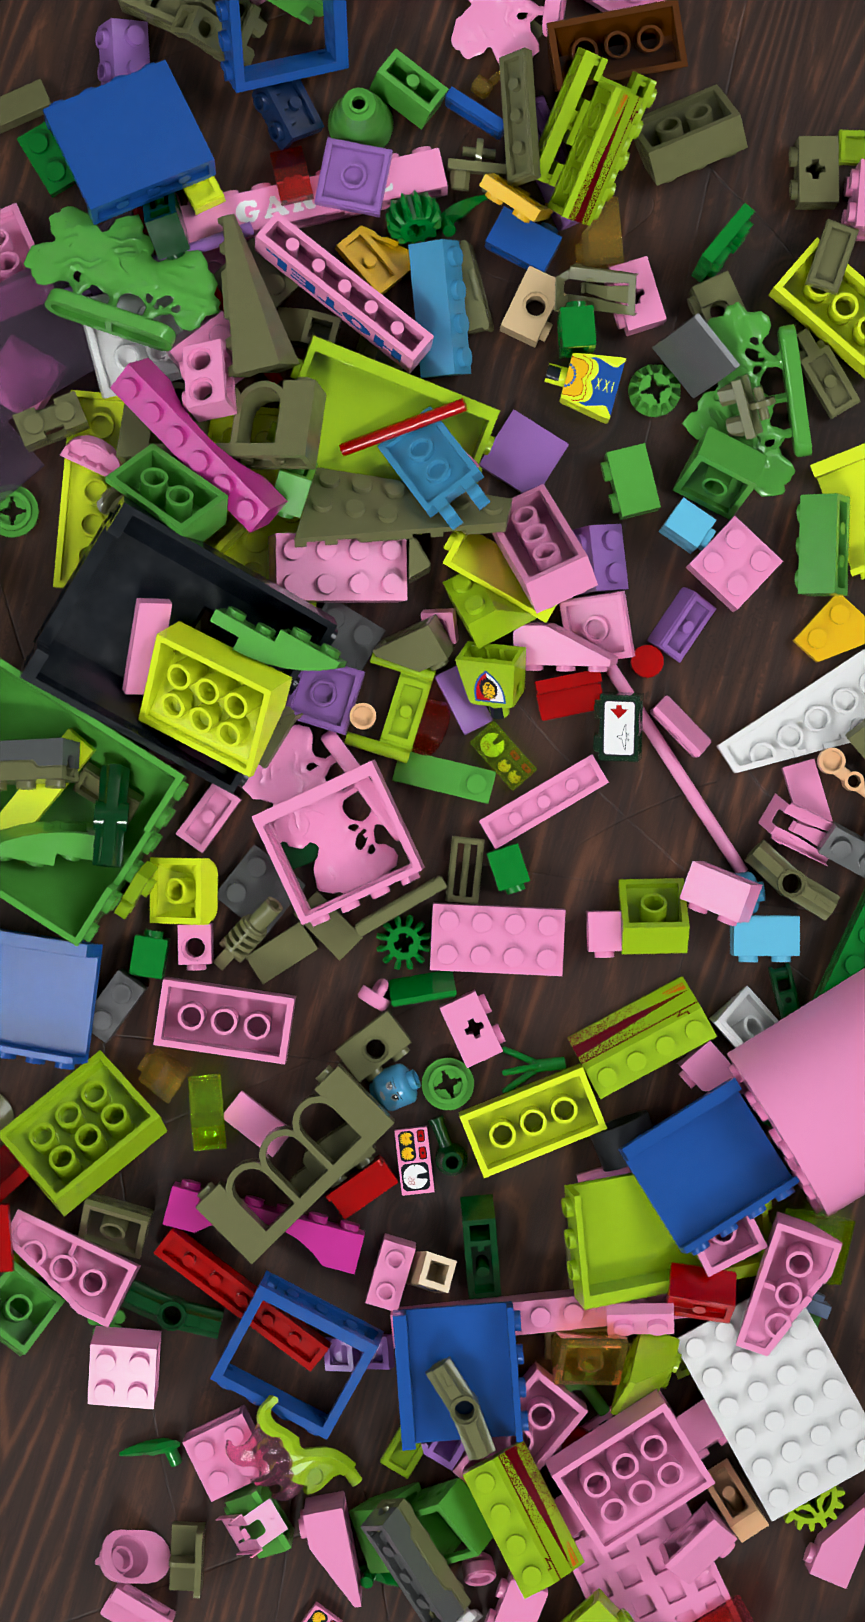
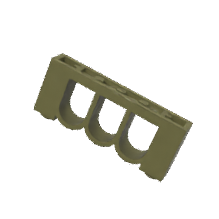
M298 377L296 380H284L282 389L275 382L260 381L248 386L242 393L235 387L237 414L234 415L230 443L215 444L249 469H316L326 402V393L318 382L309 377ZM174 382L172 384L175 392L183 404L182 392L185 391V383ZM269 402H280L275 443H250L256 412ZM124 403L116 457L124 464L147 446L154 443L181 462ZM191 414L192 420L208 436L210 420L198 422Z
M340 1063L335 1068L329 1064L315 1078L319 1082L314 1089L317 1093L310 1094L301 1100L294 1112L293 1126L276 1127L267 1134L261 1144L259 1158L241 1161L231 1171L227 1178V1183L222 1179L216 1185L209 1182L197 1195L200 1201L195 1208L251 1264L395 1123V1119ZM323 1103L329 1105L360 1135L335 1161L305 1132L301 1125V1113L311 1104ZM277 1137H294L326 1168L302 1193L269 1160L268 1146ZM257 1169L262 1171L293 1201L269 1226L257 1216L236 1192L235 1179L244 1170Z

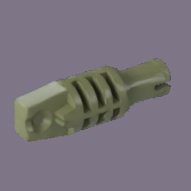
M268 897L253 914L243 916L220 941L219 944L224 950L213 963L221 970H224L234 958L241 963L266 936L267 927L283 910L282 905L275 898Z

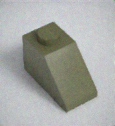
M435 614L380 640L373 653L378 658L421 672L429 667L434 671L446 665L455 647L438 616Z

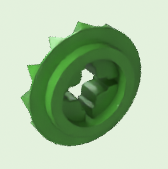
M648 364L637 370L630 380L628 387L630 402L638 412L645 416L660 417L666 415L675 408L680 399L681 383L663 364ZM651 377H653V381L656 382L657 386H668V388L660 392L659 404H657L653 394H641V392H645L646 389L650 388Z
M7 485L0 488V511L10 509L12 498H14L16 507L26 512L16 515L14 525L10 516L0 513V535L10 538L27 535L37 525L40 511L36 498L24 487Z
M452 1057L437 1059L427 1067L422 1077L423 1094L428 1102L438 1109L454 1110L460 1108L470 1099L474 1090L472 1072L466 1067L465 1063ZM444 1070L450 1079L461 1078V1080L453 1085V1097H451L450 1092L446 1088L434 1089V1087L443 1082L442 1071Z

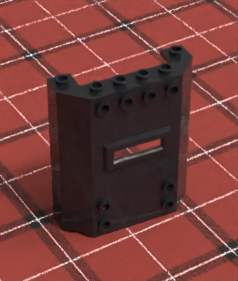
M123 495L118 501L114 513L110 511L105 517L33 640L35 645L20 668V678L233 794L238 786L243 787L249 778L248 776L139 721L144 695L125 694L122 690L136 598L170 599L172 609L169 627L180 621L195 629L205 611L213 614L215 609H228L229 606H232L247 614L245 620L255 626L260 622L276 631L275 637L278 636L282 629L292 630L293 627H297L312 636L310 641L319 646H322L323 643L332 645L338 634L336 629L337 623L333 616L205 542L179 535ZM216 624L213 625L208 633V636L234 648L239 638ZM269 665L292 677L288 693L291 695L299 684L300 677L298 675L301 670Z

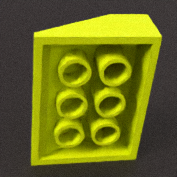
M178 621L157 633L138 720L248 777H252L285 708L292 677L263 662L249 658L233 650L232 647Z

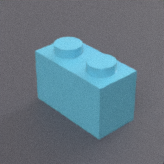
M683 497L663 524L659 533L691 554L697 548L702 551L716 533L711 528L716 519Z
M752 915L749 922L737 923L736 926L730 925V954L738 956V962H758V956H771V962H791V956H800V916Z

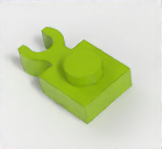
M147 860L140 868L114 911L115 914L126 919L136 906L140 896L142 895L147 898L157 882L152 878L158 869L156 865Z

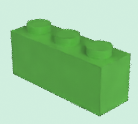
M838 493L800 495V504L797 507V520L800 523L799 537L796 540L799 566L795 573V585L798 588V594L811 597L847 596L850 497Z

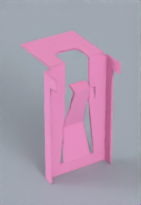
M775 793L758 823L772 834L771 838L775 842L828 866L826 864L827 857L819 854L816 848L798 836L777 827L772 823V820L780 809L806 824L825 831L830 829L833 822L793 802L789 805ZM794 820L788 828L791 832L804 837L816 846L819 845L826 835L821 830L804 826Z
M270 1498L244 1517L242 1514L220 1516L215 1519L216 1521H223L238 1546L240 1552L236 1555L253 1554L250 1558L263 1551V1546L288 1529ZM255 1520H260L265 1528V1533L257 1539H249L251 1537L245 1528L242 1530L241 1526H248Z

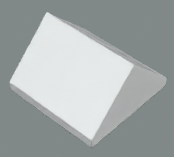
M748 986L739 991L709 1018L734 1048L778 1022V1019Z

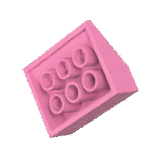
M657 1389L544 1461L552 1478L602 1556L715 1484V1481Z

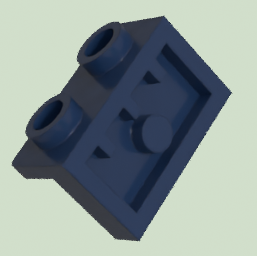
M300 79L257 88L252 92L254 106L261 113L268 126L269 135L276 142L280 151L287 150L297 140L321 132L325 127Z

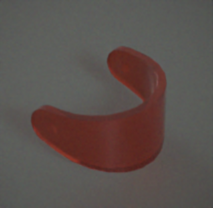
M430 697L427 698L412 752L429 756L439 748L446 735L450 721V707L448 703Z

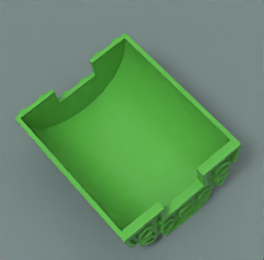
M0 658V741L61 738L68 729L72 728L96 749L85 765L90 762L101 769L102 765L121 764L130 768L129 787L144 796L136 814L128 824L127 833L124 832L125 857L121 868L92 865V860L86 859L71 861L63 858L60 854H56L54 866L34 867L23 860H0V898L78 947L84 940L89 943L100 928L98 922L104 914L113 911L123 896L120 893L127 882H132L136 873L145 864L141 861L144 855L153 852L160 843L163 835L158 832L163 826L166 827L174 816L176 810L173 809L176 801L182 798L189 784L185 782L187 777L104 723L20 678V670ZM76 782L69 783L39 821H77L93 824L95 804L72 790ZM7 785V791H0V812L19 790L16 789V785Z

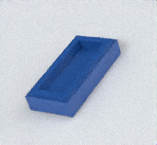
M451 86L445 96L446 107L495 139L500 140L504 135L503 119Z

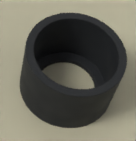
M647 1110L633 1112L605 1123L607 1126L606 1130L590 1136L605 1172L628 1167L618 1149L653 1127Z

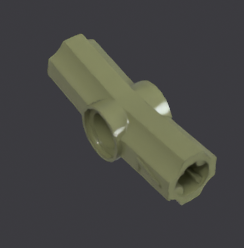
M764 839L744 859L749 866L775 888L779 895L788 898L822 920L826 921L836 908L840 899L839 895L805 876ZM789 874H794L798 880V886L792 892H786L782 886L784 877Z
M450 1356L433 1364L425 1374L449 1410L469 1461L489 1456V1454L496 1451V1447L481 1411L478 1397L471 1391ZM460 1401H469L473 1404L474 1408L468 1414H460L455 1409V1406Z

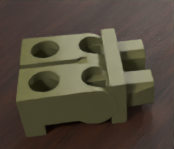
M183 0L187 4L180 5L169 32L179 38L187 39L219 62L225 61L224 52H222L218 40V32L222 31V22L218 19L215 6L218 0ZM239 0L244 66L251 65L255 56L254 50L247 46L250 36L252 38H260L268 24L259 15L261 12L260 7L251 4L249 0Z

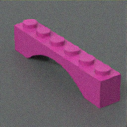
M149 358L129 363L110 387L185 466L228 495L227 510L250 533L268 525L288 502L265 477L233 459L199 428L180 402L172 381Z
M182 1179L181 1183L175 1181L171 1189L163 1225L193 1233L212 1226L195 1208L200 1201L197 1195L203 1189L200 1188V1182L190 1179ZM246 1195L245 1199H242L267 1225H270L289 1206L278 1203L277 1207L265 1205L264 1199L251 1195ZM309 1212L308 1216L302 1214L285 1231L304 1244L315 1255L322 1266L355 1274L365 1236V1230L359 1229L360 1224L348 1220H341L340 1224L327 1221V1215Z

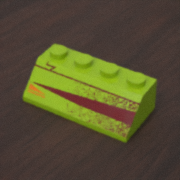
M599 80L547 206L562 217L591 226L593 220L598 219L603 208V201L601 199L606 188L609 189L616 178L617 170L614 168L619 157L625 155L629 147L630 138H628L630 130L633 125L639 122L642 116L643 106L641 104L644 98Z
M680 976L570 1035L567 1039L597 1095L602 1099L716 1038L717 1035L683 976Z
M524 1440L464 1470L463 1477L524 1599L555 1584L585 1563Z

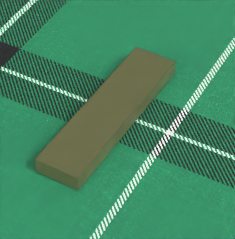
M525 47L499 58L507 184L513 187L541 178L532 50Z

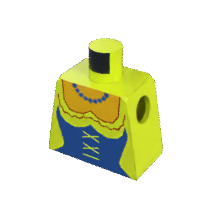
M572 353L568 368L549 363L544 382L563 387L559 400L561 404L607 424L611 416L626 358Z

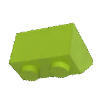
M460 573L442 582L453 607L456 609L457 614L478 649L537 619L527 611Z
M684 878L619 879V911H621L622 932L621 954L687 953L690 929L687 901L679 898L685 884Z
M637 1334L623 1358L611 1414H619L656 1389L658 1392L660 1388L666 1389L671 1373L677 1372L681 1362L682 1354L677 1353L680 1339L667 1334L661 1336Z

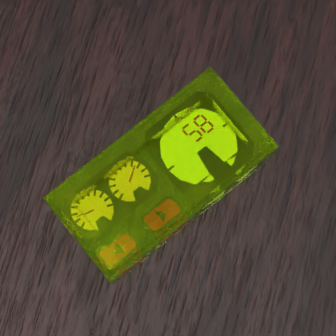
M495 721L490 723L469 742L512 791L537 770Z

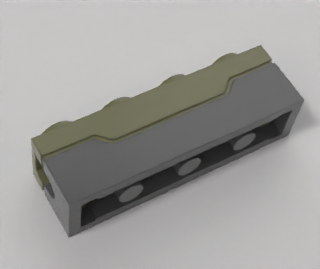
M66 738L0 741V791H7V785H16V789L35 790L36 784H45V788L64 789L66 788V783L79 782L80 742Z
M405 1498L382 1499L377 1508L372 1511L360 1526L422 1622H456L463 1614L464 1609L471 1603V1600L464 1591L463 1585L456 1579L447 1565V1560L440 1554L431 1540L429 1532L423 1528L414 1514L412 1506Z

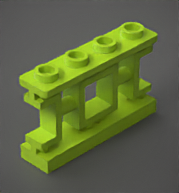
M578 47L538 142L541 178L536 180L555 187L564 167V164L554 160L561 142L573 146L575 137L591 102L581 97L588 78L597 82L599 80L644 98L641 104L643 106L642 116L646 107H651L655 100L657 81L633 71L625 87L602 76L608 59ZM642 116L639 122L633 125L628 135L630 144L632 139H637L642 130ZM628 149L625 155L619 157L614 168L617 170V174L628 163L630 156ZM613 183L609 189L606 188L601 199L603 207L605 202H609L612 199L616 190V183Z

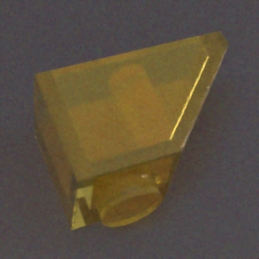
M611 197L602 208L598 219L593 220L591 226H587L582 232L580 243L575 244V260L577 264L582 263V266L609 270V267L624 263L618 197Z
M158 1048L153 1055L147 1052L137 1068L142 1072L138 1080L169 1104L192 1068Z

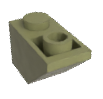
M278 307L277 313L292 346L307 349L312 335L334 344L338 343L342 328L341 318L310 309Z

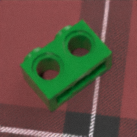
M570 301L566 303V307H560L557 317L559 359L571 358L572 353H594L596 348L594 305H586L585 301Z

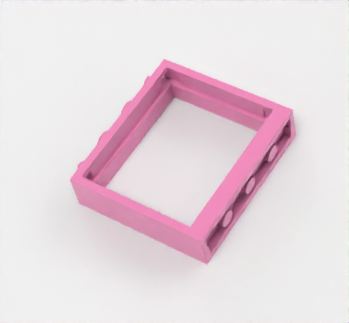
M375 759L252 816V820L302 925L311 922L314 927L331 919L328 913L339 908L342 913L348 912L361 905L358 899L369 894L372 899H376L390 892L388 886L397 881H401L402 886L420 878L418 872L425 868ZM370 776L410 863L311 909L270 822Z

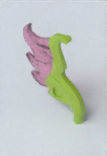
M269 1395L258 1408L256 1415L257 1425L250 1438L244 1444L234 1446L231 1440H226L225 1450L229 1460L241 1467L251 1466L257 1468L260 1472L259 1477L250 1479V1482L263 1487L280 1485V1492L272 1494V1498L280 1501L294 1498L300 1492L303 1485L305 1494H313L321 1490L337 1475L345 1476L352 1487L362 1481V1477L355 1469L356 1463L347 1455L335 1448L326 1446L302 1448L298 1436L276 1423L271 1416V1409L278 1403V1397L274 1395Z

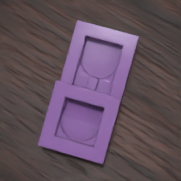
M383 1334L380 1345L367 1369L390 1370L395 1367L392 1334ZM333 1336L325 1337L332 1343L324 1355L325 1371L352 1372L363 1352Z

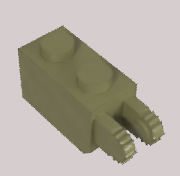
M344 1122L316 1141V1143L335 1161L360 1135L347 1122ZM373 1144L346 1172L355 1166L358 1170H361L374 1160L372 1154L376 1152V1146ZM307 1148L303 1158L305 1166L299 1169L297 1173H294L290 1179V1183L300 1193L326 1170L325 1166ZM345 1173L330 1187L331 1189L347 1179Z

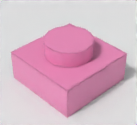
M423 609L421 621L436 614L451 642L456 644L459 640L456 609Z

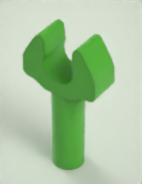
M578 1358L579 1368L583 1372V1375L578 1378L573 1377L571 1372L564 1367L563 1380L569 1392L581 1390L599 1416L607 1414L610 1408L592 1384V1379L596 1376L593 1365L584 1359Z

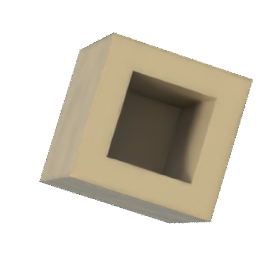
M417 1251L414 1254L406 1284L433 1293H448L457 1261L428 1251Z

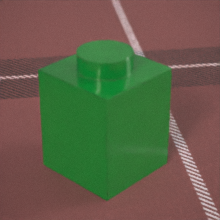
M518 843L486 853L498 891L505 890L506 894L509 895L526 889L524 883L529 882L530 878Z
M144 929V934L138 933L135 935L129 970L130 975L161 980L165 977L171 939L164 938L163 931Z

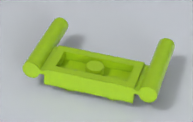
M372 653L370 663L401 672L380 741L348 731L344 744L407 763L436 670L432 671L429 667L418 672L378 658Z

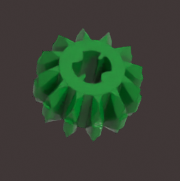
M416 190L410 195L401 193V198L392 199L390 207L385 209L388 232L392 238L398 240L399 244H404L408 241L410 244H415L418 241L426 242L427 237H436V230L442 227L439 204L435 198L429 196L428 192H423L419 195Z
M398 915L394 918L397 927L393 928L389 922L383 924V927L390 932L389 935L377 933L376 938L387 941V944L379 945L376 949L377 952L389 950V953L383 958L385 964L390 962L394 956L397 958L394 969L399 970L401 960H406L407 968L411 970L413 969V962L411 960L413 956L420 963L425 961L424 957L418 953V950L431 951V946L420 943L422 940L431 938L430 932L418 934L425 925L423 921L418 922L412 928V915L407 916L406 925L401 924V918ZM406 933V938L411 936L413 939L407 951H401V946L397 949L394 942L399 940V934Z

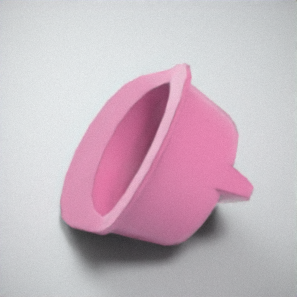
M121 1529L112 1531L106 1536L99 1557L95 1560V1565H99L104 1576L111 1581L127 1584H149L159 1581L167 1574L170 1568L169 1559L171 1554L169 1546L157 1533L147 1530Z

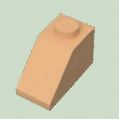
M727 1458L708 1470L715 1484L707 1489L730 1528L742 1543L769 1526L760 1508Z

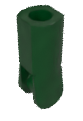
M789 962L784 963L783 967L773 969L772 966L768 967L780 1019L801 1008ZM787 979L790 988L779 990L777 982Z

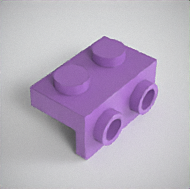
M110 18L98 27L95 42L97 48H99L100 55L97 75L101 85L109 83L116 76L136 72L150 63L148 22Z
M588 525L573 529V533L588 555L598 583L597 586L579 595L629 589L622 525Z

